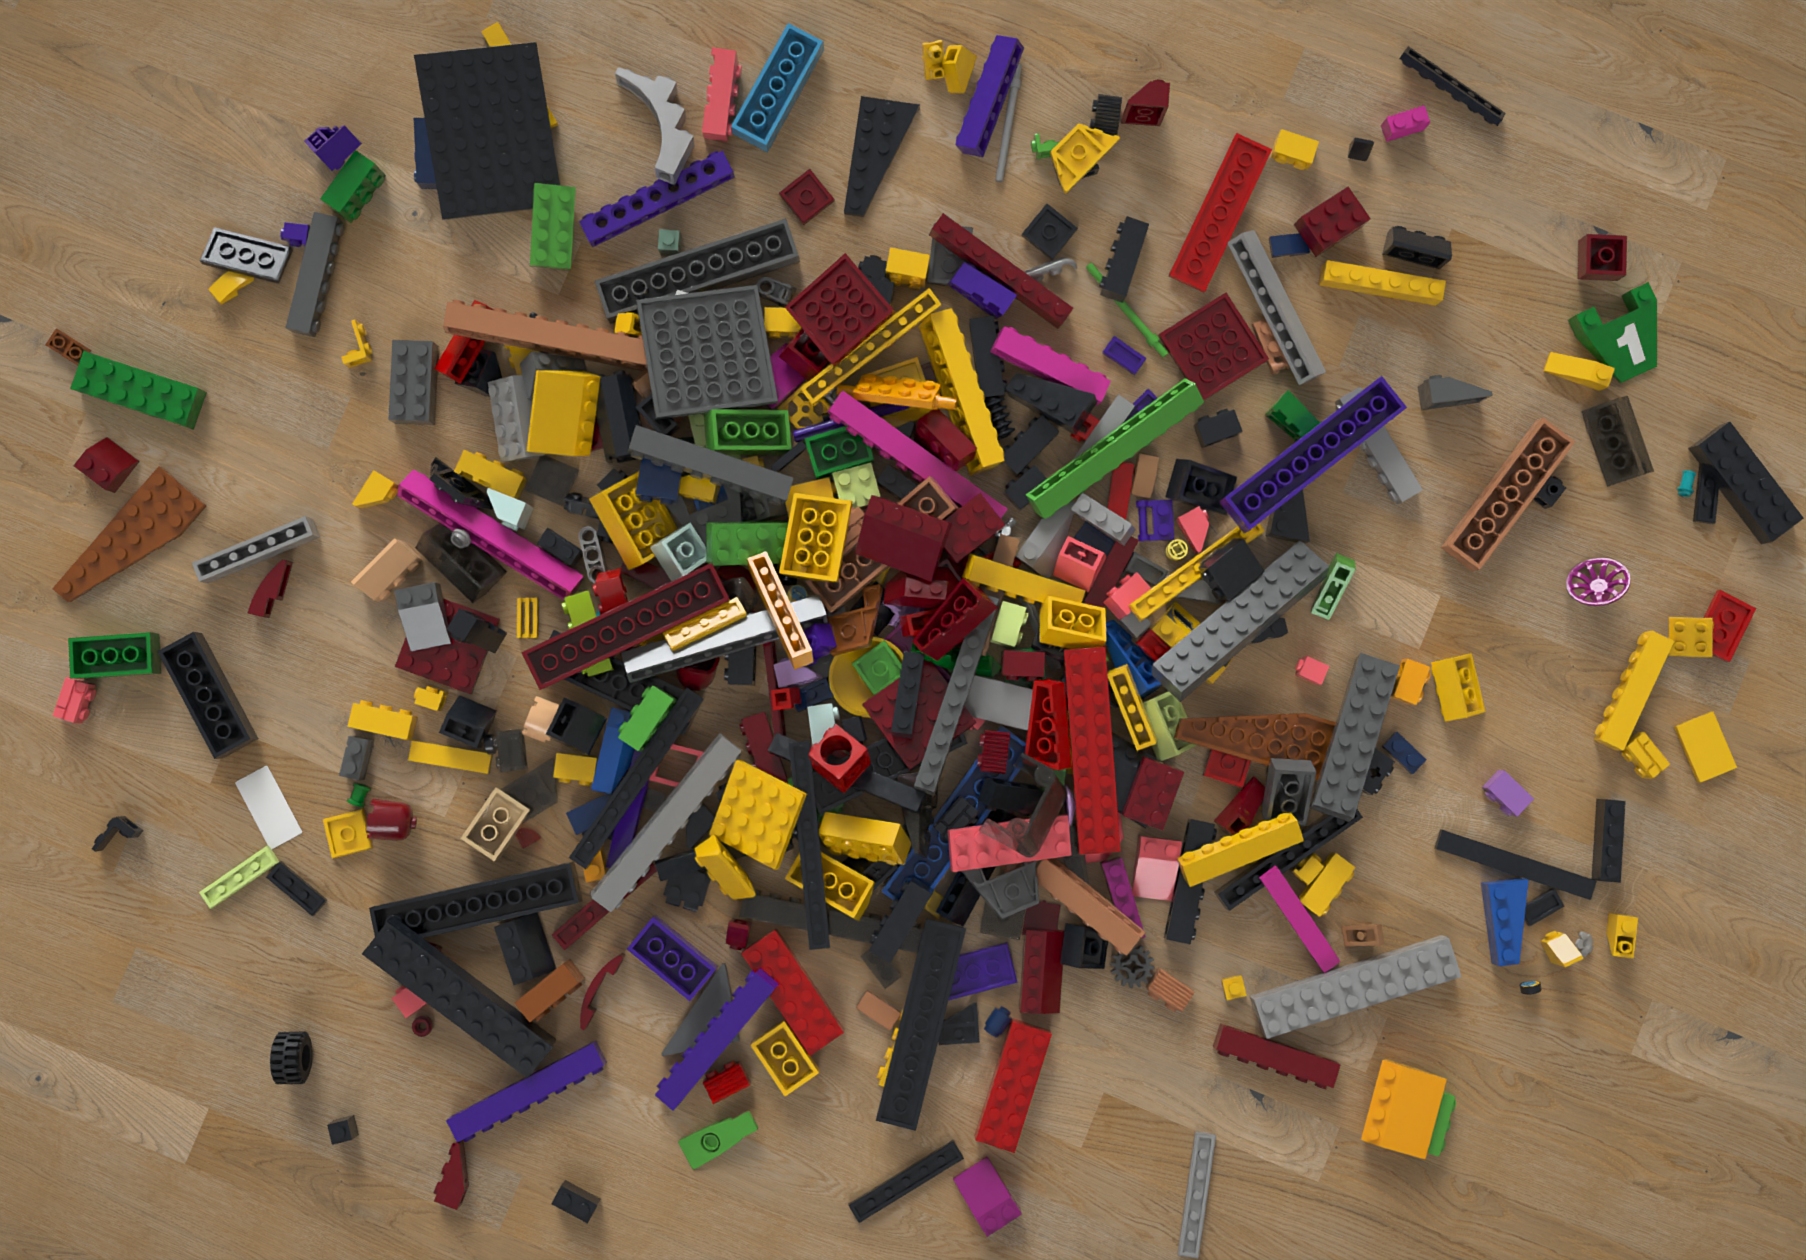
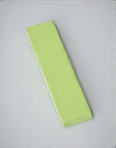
M266 846L199 893L208 907L213 909L277 865L280 861L271 848Z

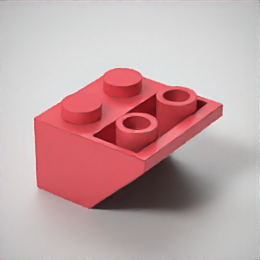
M1068 536L1059 553L1053 576L1089 593L1107 556L1104 552Z

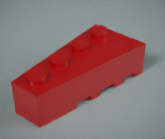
M1051 679L1034 681L1024 756L1025 762L1056 770L1072 767L1064 682Z

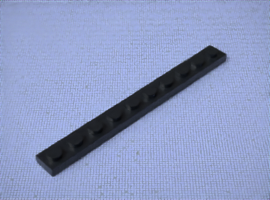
M689 688L685 689L569 856L571 860L584 869L589 867L704 701L702 697Z
M810 741L790 742L789 751L793 787L807 793L797 819V831L809 950L830 948L813 771L808 755Z

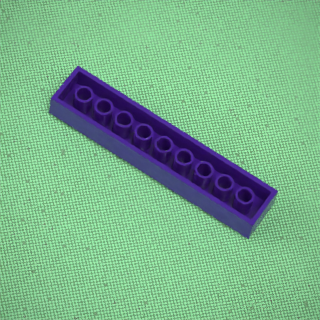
M1382 376L1220 500V504L1245 534L1407 407Z

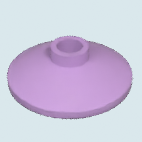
M1065 785V814L1068 815L1069 826H1071L1076 805L1069 786Z

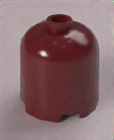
M716 657L677 669V678L680 684L690 690L699 691L706 689L711 685L715 677L720 658Z
M372 799L370 805L374 806L373 813H368L366 833L369 834L367 839L402 841L410 835L412 829H416L417 817H413V810L410 805L403 802Z

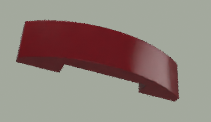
M621 953L609 961L597 973L589 985L580 1013V1028L582 1030L588 1027L597 1010L590 1006L607 972L611 975L616 974L625 954Z

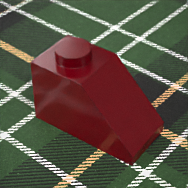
M732 918L728 923L725 944L730 945L729 948L734 950L746 948L752 922Z

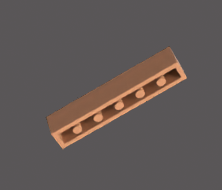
M1057 858L1043 859L1036 868L1038 886L1046 888L1055 900L1061 901L1066 905L1068 911L1077 914L1082 918V922L1086 926L1094 928L1103 940H1108L1112 943L1117 952L1127 956L1145 935L1146 932Z

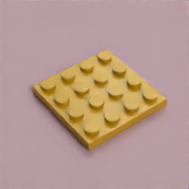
M736 760L709 835L715 834L723 843L777 870L780 868L807 793L742 760Z

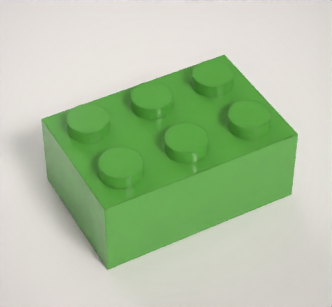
M653 685L651 688H646L641 696L644 698L641 704H636L630 712L632 717L628 722H624L618 730L620 733L618 738L637 751L644 750L678 701L658 686Z

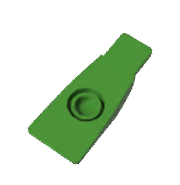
M747 1111L734 1119L728 1117L680 1139L678 1143L692 1169H696L734 1146L743 1137L755 1132L758 1129V1125L752 1114Z

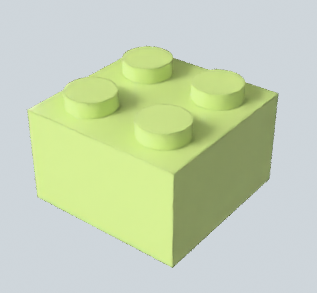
M871 463L832 473L839 499L853 501L852 507L854 509L857 507L861 510L866 509L871 495L880 497Z
M1002 601L990 642L1012 649L1015 645H1019L1023 635L1019 631L1021 626L1026 624L1029 614L1025 612L1026 607Z

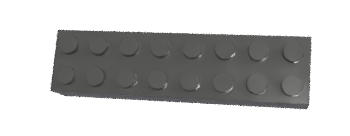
M1363 653L1356 657L1310 809L1348 822L1354 818L1399 671V665Z

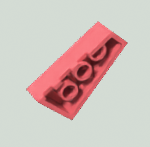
M712 47L711 55H713L714 65H710L709 69L712 85L707 86V101L709 105H705L702 133L705 139L728 142V136H732V123L730 122L731 116H735L736 104L733 103L734 97H738L739 85L736 83L737 77H741L742 65H739L735 50Z

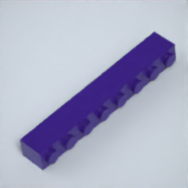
M761 968L756 973L753 970L745 979L747 984L743 988L739 986L732 994L734 997L731 1003L727 1001L719 1010L722 1014L718 1019L714 1016L707 1024L709 1030L705 1034L701 1032L694 1040L697 1043L694 1048L689 1047L682 1055L684 1060L680 1064L676 1062L669 1070L671 1073L668 1079L664 1077L656 1086L659 1090L655 1096L672 1111L682 1102L779 985Z
M595 1040L532 1073L528 1078L525 1077L450 1116L446 1122L456 1142L461 1140L467 1142L476 1137V1132L482 1130L484 1133L494 1127L493 1123L499 1120L503 1123L511 1119V1114L519 1111V1113H523L530 1109V1104L535 1101L540 1104L549 1098V1094L553 1092L559 1094L566 1090V1085L572 1082L574 1085L585 1080V1075L589 1073L595 1075L604 1070L602 1066L607 1061Z

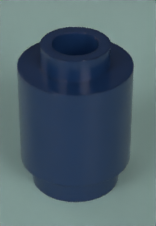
M1003 1006L1000 1008L995 1007L985 1022L984 1030L998 1038L999 1034L1002 1035L1011 1022V1012Z

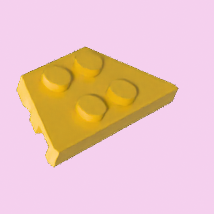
M1078 123L1051 150L1050 155L1065 194L1120 140L1119 136H1111L1102 133V130L1090 129L1088 126Z

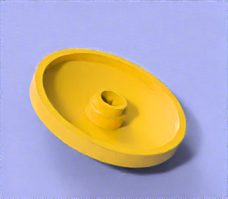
M873 636L871 647L836 655L831 662L829 669L831 692L839 705L854 715L871 718L862 704L874 695L851 663L885 639ZM885 640L902 664V652L894 644Z

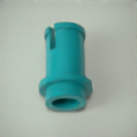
M1684 470L1680 487H1677L1679 496L1690 497L1694 493L1692 487L1696 472Z

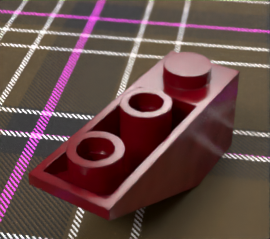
M1253 776L1216 817L1214 822L1229 836L1248 828L1263 800L1265 787Z
M464 1140L452 1144L448 1155H451L449 1163L446 1162L441 1171V1174L444 1176L442 1181L437 1183L434 1194H436L434 1202L455 1210L462 1205L469 1187Z

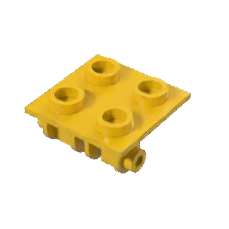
M1669 617V639L1674 641L1669 656L1713 657V618Z

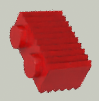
M735 1060L726 1063L724 1069L719 1072L715 1069L705 1074L706 1078L702 1082L713 1104L751 1085V1081L741 1061L736 1063Z

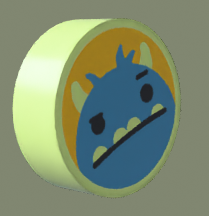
M800 585L792 586L787 593L789 601L794 602L808 596L806 589Z

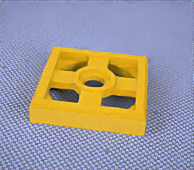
M803 385L777 408L778 410H788L790 402L793 401L798 411L792 417L789 415V422L797 430L804 428L797 424L803 417H808L813 422L812 425L823 422L822 416L819 418L814 413V407L819 402L823 405V413H826L831 407L823 398L814 405L810 401H803L798 396L803 393L800 389ZM803 406L810 408L808 413L802 412Z

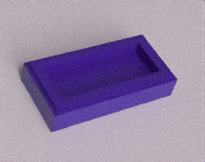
M1113 336L1102 352L1134 376L1147 359L1116 336Z

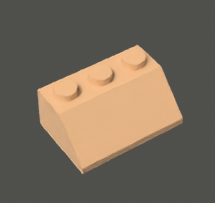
M394 538L351 583L372 600L384 601L391 595L390 591L395 586L398 587L405 581V576L409 572H413L419 567V562L422 559L405 542Z

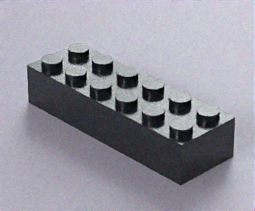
M1730 421L1719 425L1688 448L1699 464H1704L1707 473L1714 482L1719 484L1721 493L1760 544L1773 542L1804 519Z
M192 632L157 651L214 759H223L259 739L202 633Z

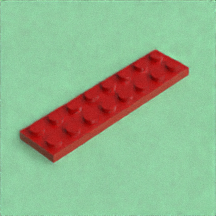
M1235 134L1168 275L1169 277L1205 293L1228 245L1227 243L1272 151L1271 148L1241 134Z

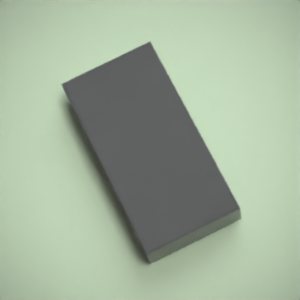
M1136 552L1132 553L1124 568L1125 571L1132 575L1137 572L1146 583L1153 587L1163 581L1168 573V570Z

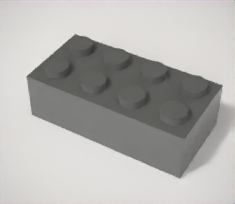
M392 340L388 420L394 424L435 425L437 370L434 368L438 363L439 346L433 341Z

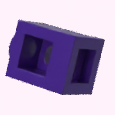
M284 222V228L281 229L280 233L281 240L287 241L290 246L294 247L306 246L310 226L307 224Z

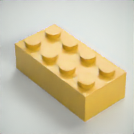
M825 812L818 830L819 837L833 855L840 856L843 854L854 859L861 857L872 862L884 861L890 865H904L912 844L900 824Z

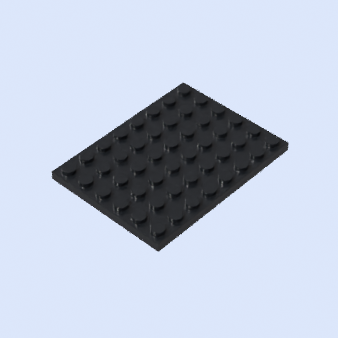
M537 42L414 55L442 220L533 209L534 183L560 185Z

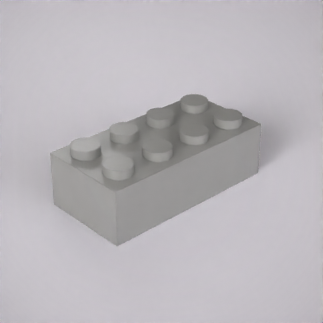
M514 375L488 382L495 434L499 448L498 453L501 462L522 461L544 456L545 453L527 451L533 400L528 399L523 376Z

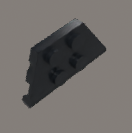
M434 458L431 463L430 480L435 483L436 488L451 495V499L457 503L494 509L489 496L464 477L455 473L452 468L440 459Z

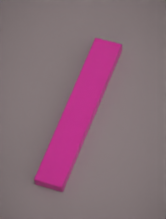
M1274 866L1260 876L1259 879L1321 971L1326 973L1341 962L1278 867Z

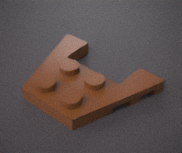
M880 584L863 588L864 608L828 617L827 608L823 604L827 614V622L831 626L837 645L830 651L832 656L871 647L883 587Z

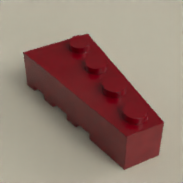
M962 578L912 642L921 652L938 661L993 613L998 606L979 587Z

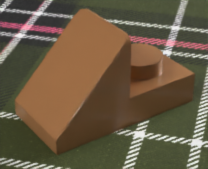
M1364 922L1342 926L1345 946H1380L1384 944L1381 924Z

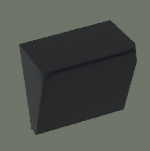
M1355 137L1350 143L1348 158L1367 161L1374 142Z

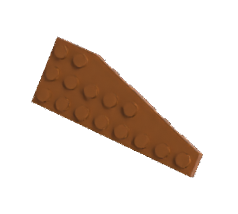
M158 466L52 589L67 602L74 601L92 590L91 588L101 582L104 583L111 576L124 571L147 557L146 555L162 548L171 540L180 537L207 505L166 470Z
M1307 713L1179 718L1174 738L1267 766L1270 764V758L1311 760L1316 770L1315 780H1318L1336 722Z

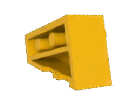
M463 450L454 470L455 473L486 488L493 489L517 500L519 499L528 480L523 477V472L514 468L510 471L504 468L505 464L494 460L491 462L486 460L487 456L476 452L473 454Z

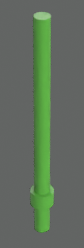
M1091 262L1086 266V269L1100 284L1103 275ZM1114 300L1144 335L1149 346H1153L1161 357L1164 358L1169 352L1159 342V337L1147 328L1125 301L1121 303Z

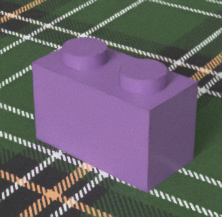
M1498 770L1482 787L1486 791V797L1493 802L1496 801L1500 805L1499 809L1507 816L1518 817L1534 800L1505 770Z

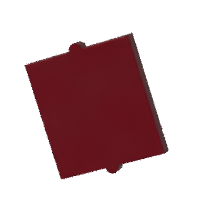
M1043 900L1042 902L1039 901V904L1027 908L1022 935L1025 934V928L1057 930L1061 905L1046 903Z

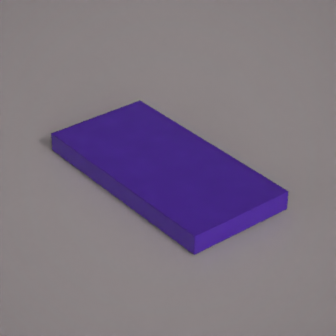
M1005 942L960 954L949 1000L1018 983L1008 943Z

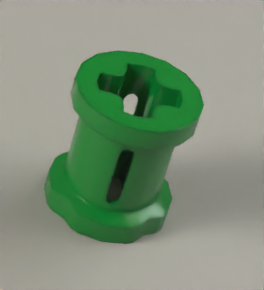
M354 782L350 798H347L346 802L358 807H364V800L368 791H371V788Z

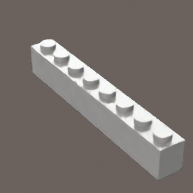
M1255 231L1241 233L1229 241L1227 244L1298 384L1307 383L1326 373Z

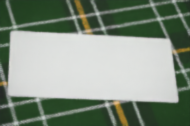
M264 766L235 782L271 850L302 833L268 766Z

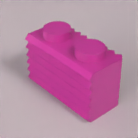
M1422 105L1406 112L1403 111L1402 113L1399 112V114L1388 116L1382 123L1381 128L1388 142L1423 131L1430 124V120L1425 106Z

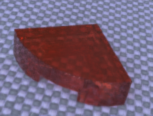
M528 828L519 829L515 835L523 849L541 839V836L536 831Z

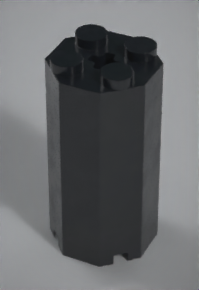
M624 370L615 371L613 375L606 377L604 374L598 375L601 378L596 414L606 462L613 463L612 459H617V463L638 460L631 457V453L627 452L636 425L642 427L640 414L636 408L638 404L632 384V376L626 374Z

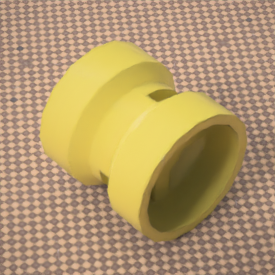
M1180 539L1173 540L1165 548L1167 558L1172 561L1182 559L1188 552L1187 544Z

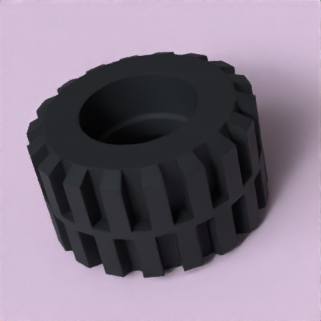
M306 1031L278 1032L275 1036L270 1053V1071L275 1084H303L308 1079L312 1066L313 1050L310 1036Z

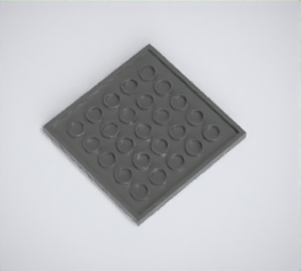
M757 285L636 300L656 420L708 413L711 409L731 410L778 402Z

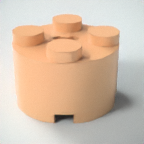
M536 696L534 701L538 703L531 707L524 724V728L527 730L524 729L522 735L545 743L546 740L550 741L551 739L546 735V732L560 705Z

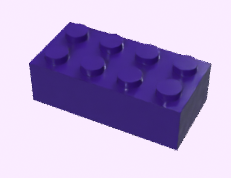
M657 915L652 917L627 948L629 952L688 1001L692 1000L718 968L714 962Z

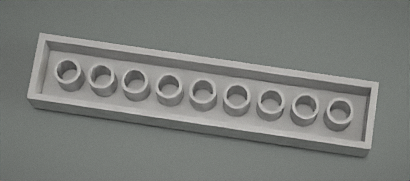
M1440 935L1345 965L1326 973H1320L1251 995L1250 999L1261 1033L1268 1039L1462 976L1449 937Z

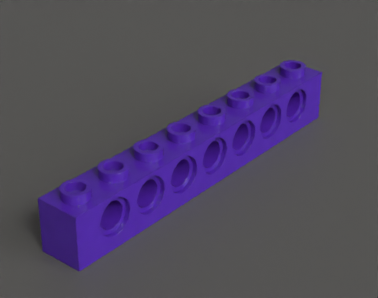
M718 151L709 154L708 158L702 161H694L690 164V167L682 170L675 185L679 186L676 192L669 191L673 184L658 179L649 187L639 188L631 196L621 197L613 205L607 204L600 209L601 211L583 216L579 223L591 246L595 247L735 178L724 152L718 153ZM708 168L715 169V172L711 175L705 173ZM692 176L697 178L695 183L687 182L688 178ZM655 194L661 195V198L658 201H653L651 199ZM643 203V207L640 210H635V204ZM618 212H625L623 218H616ZM600 221H608L605 227H598Z

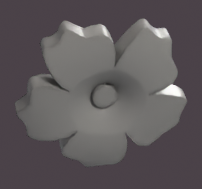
M1580 931L1578 933L1580 939H1577L1575 945L1581 955L1586 957L1593 950V939L1591 934Z

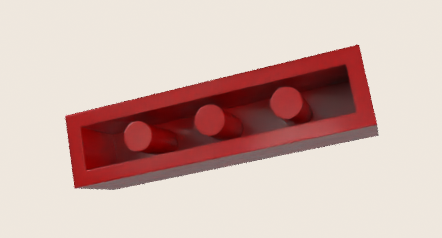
M474 300L471 305L473 306L474 304H481L486 306V309L493 310L486 304H483L476 300ZM453 335L434 369L461 384L485 341Z

